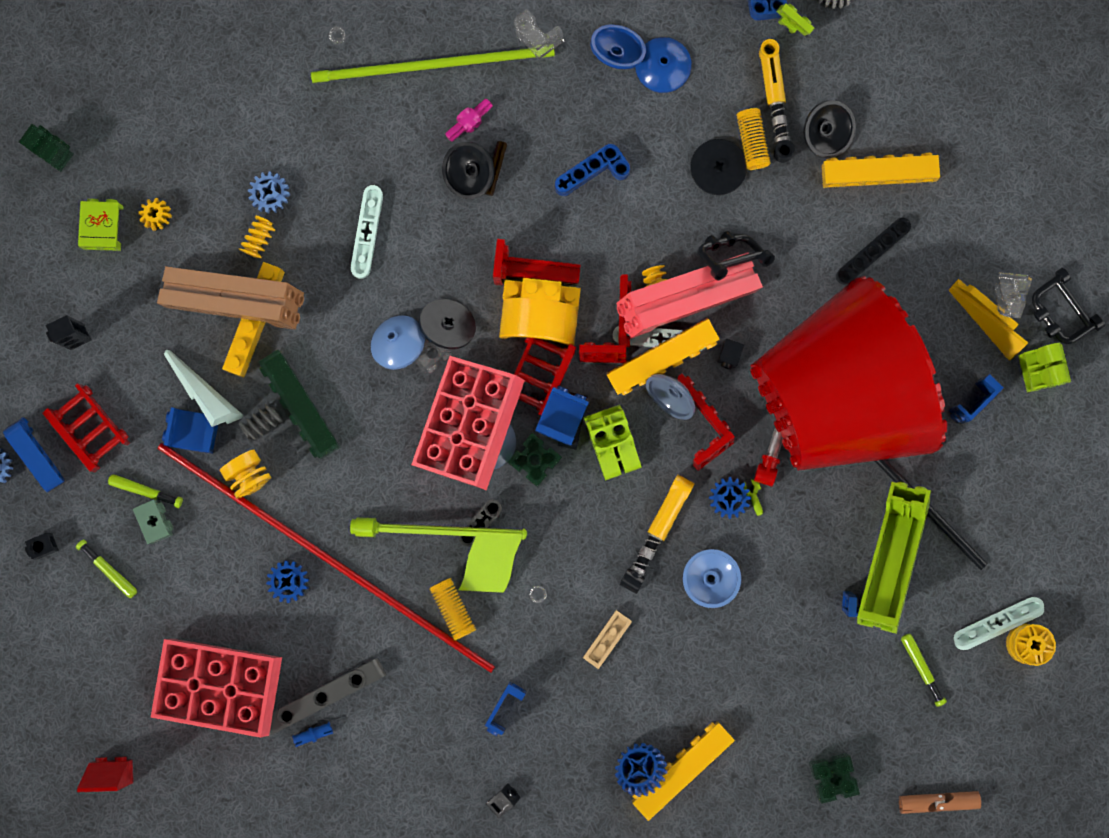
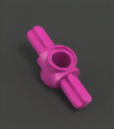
M484 99L474 109L469 107L464 109L456 118L458 123L446 132V137L453 142L463 132H473L475 127L478 128L482 122L481 117L493 107L488 99Z

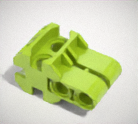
M1060 342L1018 355L1027 392L1052 388L1071 382L1063 346Z
M620 404L583 417L605 481L622 475L618 461H621L625 474L642 468L625 413ZM623 425L621 430L614 431L615 426ZM598 432H605L603 437H595ZM613 447H616L618 454H615Z

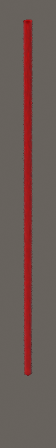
M163 443L158 446V450L490 673L495 668L494 665L457 640H454L451 636L244 497L237 499L234 495L235 491H232L229 487L168 446H165Z

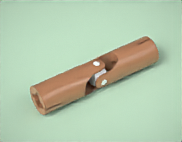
M979 791L899 796V808L901 814L981 809V797Z

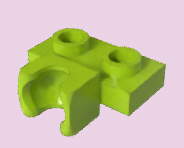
M785 3L776 11L782 16L778 23L785 25L791 34L798 30L806 36L813 31L812 22L805 16L801 17L793 5Z

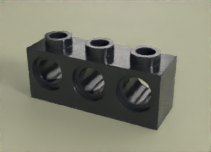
M68 315L46 325L48 330L46 335L50 342L69 350L92 341L84 323Z

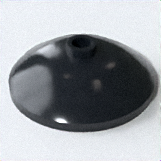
M827 100L816 105L810 111L804 123L805 143L811 152L823 158H833L845 152L851 145L856 132V121L851 109L846 104L835 100Z
M461 142L455 144L448 150L443 159V179L448 189L456 196L463 199L478 198L484 195L492 185L494 179L492 158L487 150L477 143Z

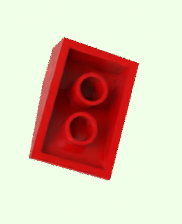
M127 756L115 757V760H107V757H96L95 761L88 763L77 787V792L118 791L132 784L133 760H127Z

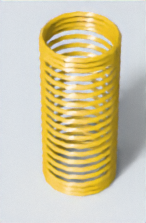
M759 108L745 109L736 115L741 133L740 136H742V145L744 146L743 152H745L746 167L749 170L761 169L771 164ZM765 148V149H763V150L750 152V151H753V150Z
M449 578L430 587L429 590L433 597H435L434 600H437L436 603H438L437 606H440L439 609H442L440 612H444L442 615H445L444 619L447 618L445 622L449 625L448 628L452 627L449 631H452L451 634H454L452 636L453 639L457 640L476 629L474 624H470L472 623V621H469L471 618H467L469 614H467L468 611H465L466 608H463L465 605L460 606L463 602H460L462 599H458L460 596H456L458 592L453 594L457 589L453 590L455 586L451 587L454 583L451 580L452 578Z

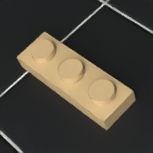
M616 610L585 653L583 659L599 669L632 621Z

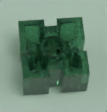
M31 124L19 140L20 144L60 172L74 155L69 150L71 148L69 145L41 125L36 127Z
M531 433L522 444L525 447L524 451L520 453L517 450L508 461V464L519 473L522 470L528 473L525 478L538 488L547 478L544 472L548 468L553 470L562 460V457L552 448L546 451L542 447L544 442L534 433ZM532 456L540 457L538 465H531L532 460L530 458Z
M849 754L832 756V762H828L824 758L809 762L812 777L819 781V784L815 785L818 801L821 804L837 800L836 795L839 794L844 798L860 795L856 778L850 776V772H853L854 768ZM833 774L838 776L836 782L830 781L833 778Z

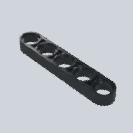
M899 218L838 270L836 273L838 283L842 285L849 284L910 231V221L907 218ZM904 222L907 226L906 231L900 232L897 229V223ZM883 235H891L892 243L885 244L882 239ZM869 247H876L878 255L871 256L868 253ZM862 259L864 267L861 269L856 268L854 261ZM842 271H847L850 274L848 281H843L840 278Z

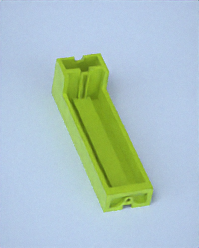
M904 482L891 483L883 523L857 616V624L872 628L875 626L881 628V630L897 634L929 510L931 490H927L922 486H917L915 489L908 488V485Z

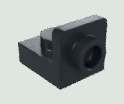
M506 784L501 791L488 800L486 805L499 819L515 806L520 796L513 787Z

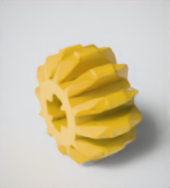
M155 198L152 202L150 199H147V206L141 204L144 210L138 211L142 216L140 222L145 223L144 226L147 229L151 227L153 231H156L157 227L162 230L164 229L163 223L169 225V221L166 218H172V215L168 213L171 208L166 206L164 200L160 202L158 198Z

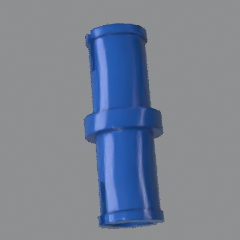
M330 722L315 728L310 727L305 732L292 735L295 747L311 741L314 743L319 738L332 735L333 730Z

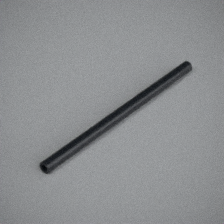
M886 459L875 461L894 482H904L908 485V488H913ZM929 504L927 516L982 570L988 563Z

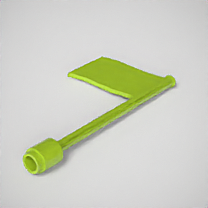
M363 517L352 519L350 524V532L355 534L356 537H375L379 532L476 536L468 555L464 579L458 589L461 591L504 593L511 578L517 549L521 540H525L527 537V531L524 528L523 530L380 524L376 518Z

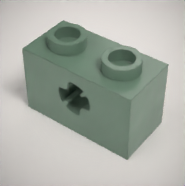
M151 500L133 508L147 544L152 545L173 535V525L169 519L166 520L164 515L166 509L162 502ZM154 518L158 519V521L155 522L156 525H153L151 523L152 521H154Z

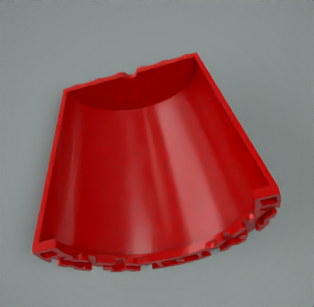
M861 276L854 279L750 365L751 375L754 379H757L759 384V393L767 401L766 408L769 414H774L776 418L774 426L778 432H781L784 448L790 452L791 464L798 471L932 454L939 451L943 447L942 443L946 440L947 421L945 419L942 420L941 413L944 411L945 403L941 394L940 383H934L933 374H936L924 342L915 325L910 326L906 322L905 318L909 316L901 308L897 299L892 296L888 297L884 293L885 287L878 281L875 282L871 277Z

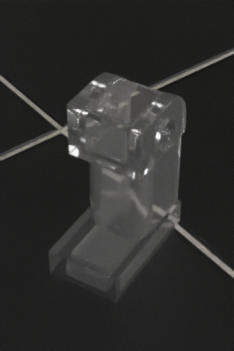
M528 9L521 12L514 19L517 37L538 59H541L564 42L563 32L559 26L545 34L537 26L535 16Z
M999 272V284L994 285L997 310L1003 316L1021 318L1026 304L1024 295H1027L1032 277L1030 275Z

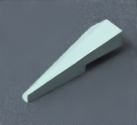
M165 350L164 355L191 400H196L212 427L223 422L229 424L244 417L241 412L173 352Z

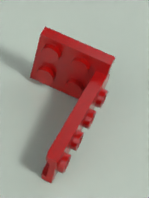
M497 239L493 269L495 285L502 286L503 279H506V277L579 284L580 264L509 257V245H506L505 239Z
M628 274L620 276V300L627 295V292H631L632 281H628ZM619 315V345L610 342L603 343V345L585 342L584 345H579L580 362L625 363L626 347H630V336H627L624 328L625 318Z
M681 373L677 378L678 381L689 390L695 406L721 437H716L709 443V448L706 450L702 448L694 455L693 466L699 471L732 446L735 436L729 431V425L724 420H719L716 409L712 405H707L704 394L700 390L698 392L693 387L695 384L688 375L685 377Z

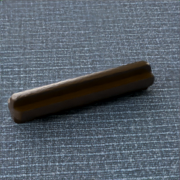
M497 141L492 158L494 179L485 195H494L507 148L506 142Z

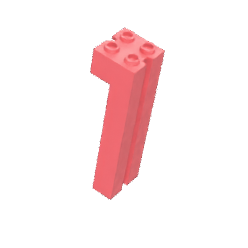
M749 261L726 268L728 270L726 277L719 281L713 278L710 273L711 268L706 266L629 292L616 303L618 314L625 318L624 328L626 333L629 334L630 338H634L651 332L658 326L757 292L763 286L758 274L754 273L752 268L754 267L753 262Z

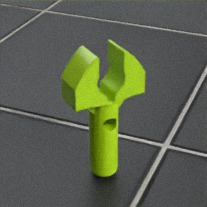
M751 479L753 490L752 493L751 491L746 493V496L751 497L757 516H760L764 513L757 496L758 490H761L758 482Z

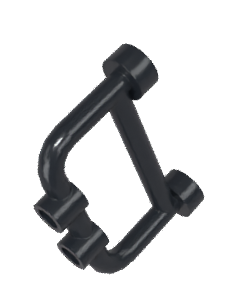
M725 231L721 235V239H717L714 235L707 237L705 243L698 249V254L711 268L710 273L717 281L726 277L728 273L726 268L758 259L763 267H767L775 260V256L771 251H764L752 237L746 234L732 235L730 231ZM738 241L746 242L755 251L718 263L706 252L710 249L716 251L724 245L731 247Z
M1064 268L1055 272L1056 276L1033 293L1032 304L1036 310L1033 315L1038 322L1043 320L1046 323L1047 327L1044 330L1050 338L1055 336L1061 343L1072 344L1092 330L1099 331L1105 327V323L1099 315L1095 314L1091 318L1087 316L1065 286L1071 280V277ZM1054 286L1059 289L1085 325L1069 337L1063 335L1059 325L1052 320L1048 310L1040 303V297Z

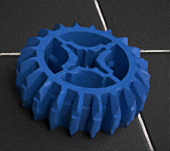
M642 743L640 747L638 744H634V749L627 747L628 752H621L623 758L617 759L620 765L615 766V769L619 771L615 774L616 778L619 779L617 781L618 784L622 786L625 792L628 791L630 795L635 794L637 797H641L642 793L644 796H648L649 791L655 793L654 788L656 786L661 788L659 782L665 781L662 775L668 774L667 770L664 769L667 766V763L663 761L665 759L664 755L660 754V751L657 748L654 749L650 744L647 746L645 743ZM653 763H654V770H653V773H652V775H651V769H652ZM637 766H639L640 768H642L643 771H644L646 774H644L643 772H640L639 769L637 768Z

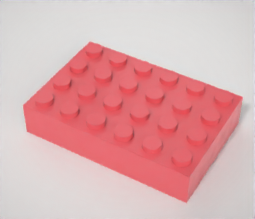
M450 356L411 465L487 490L525 380L511 373Z
M164 639L151 718L260 738L269 736L282 657L178 639Z

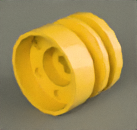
M254 449L239 455L219 470L226 481L236 480L230 488L232 491L240 488L234 493L237 499L253 494L272 478L269 473L262 475L267 470L266 467L255 468L261 462V459Z
M1024 623L1010 630L1006 639V647L1014 660L1022 664L1039 666L1046 664L1052 659L1056 650V642L1053 634L1047 628L1041 625ZM1032 641L1036 642V644L1034 645L1035 648L1030 647L1033 645Z

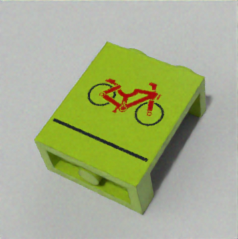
M87 199V201L80 202L78 247L83 250L121 251V243L117 241L119 210H123V206L117 200L106 199V202H99L98 199Z

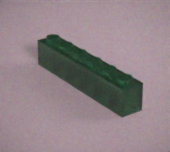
M276 350L258 361L261 365L259 370L264 377L268 376L271 381L269 386L274 393L278 392L280 395V404L284 409L288 408L290 411V420L294 425L298 424L301 429L299 432L300 436L305 442L308 440L311 445L309 450L314 458L318 456L322 460L341 448L282 352Z

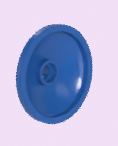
M613 24L604 25L596 29L591 37L590 45L594 55L609 67L631 69L640 65L644 60L646 47L643 40L637 33L627 27Z
M667 37L648 41L645 44L646 54L644 60L635 67L640 82L646 88L658 93H668L679 89L687 81L691 72V58L687 49L680 42ZM661 59H666L667 63H661Z

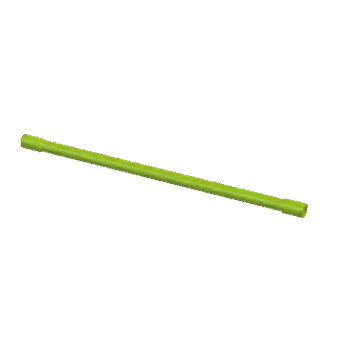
M547 45L529 49L332 71L311 72L312 83H319L337 79L535 57L555 56L554 45Z

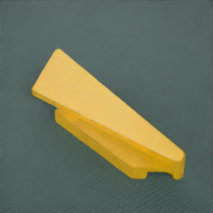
M959 279L951 286L949 292L1008 360H1012L1028 344L1025 339L1013 331L1019 324L972 285L966 286Z

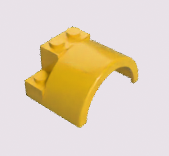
M523 278V282L505 280L499 338H538L560 342L567 346L569 344L574 346L581 288L562 286V282Z

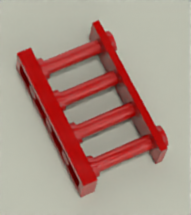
M527 337L525 343L528 344L514 375L533 386L545 390L544 393H547L545 400L541 399L539 401L520 393L518 400L536 407L539 411L538 415L541 416L553 387L557 388L561 385L577 347L569 344L568 349L565 347L563 349L542 339ZM533 344L560 355V358L563 359L560 366H554L529 355ZM525 361L553 373L552 375L555 376L553 382L545 383L521 372Z
M77 383L75 387L79 393L59 410L47 408L42 414L90 472L95 473L101 468L97 464L99 459L119 442L128 446L130 444L127 439L129 436L122 428L119 430L91 396L93 394L92 390L87 385L83 386ZM85 398L92 407L70 425H65L62 421L63 416ZM97 413L103 422L83 439H77L74 435L75 430ZM109 427L115 434V437L94 454H89L86 450L87 444Z

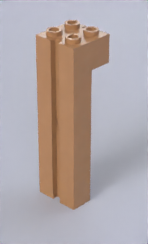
M165 266L162 279L164 286L163 289H160L157 304L170 309L262 321L275 327L296 330L297 324L300 321V315L297 313L298 307L301 308L304 303V292L286 282Z

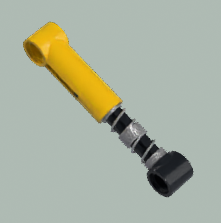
M767 39L760 47L759 57L762 64L767 105L772 109V125L775 128L773 132L776 133L774 138V158L780 163H785L791 159L795 148L789 136H787L789 132L786 130L788 124L786 115H784L785 108H783L786 98L779 58L780 47L777 41ZM770 48L774 53L768 54L764 49ZM785 148L789 154L782 155L779 149Z
M677 474L662 506L647 531L649 538L645 540L646 544L640 549V555H637L638 559L636 562H633L634 565L627 569L619 584L620 586L635 594L638 593L645 579V568L649 566V561L653 559L654 551H657L658 544H661L660 540L665 541L678 513L695 484L694 482Z

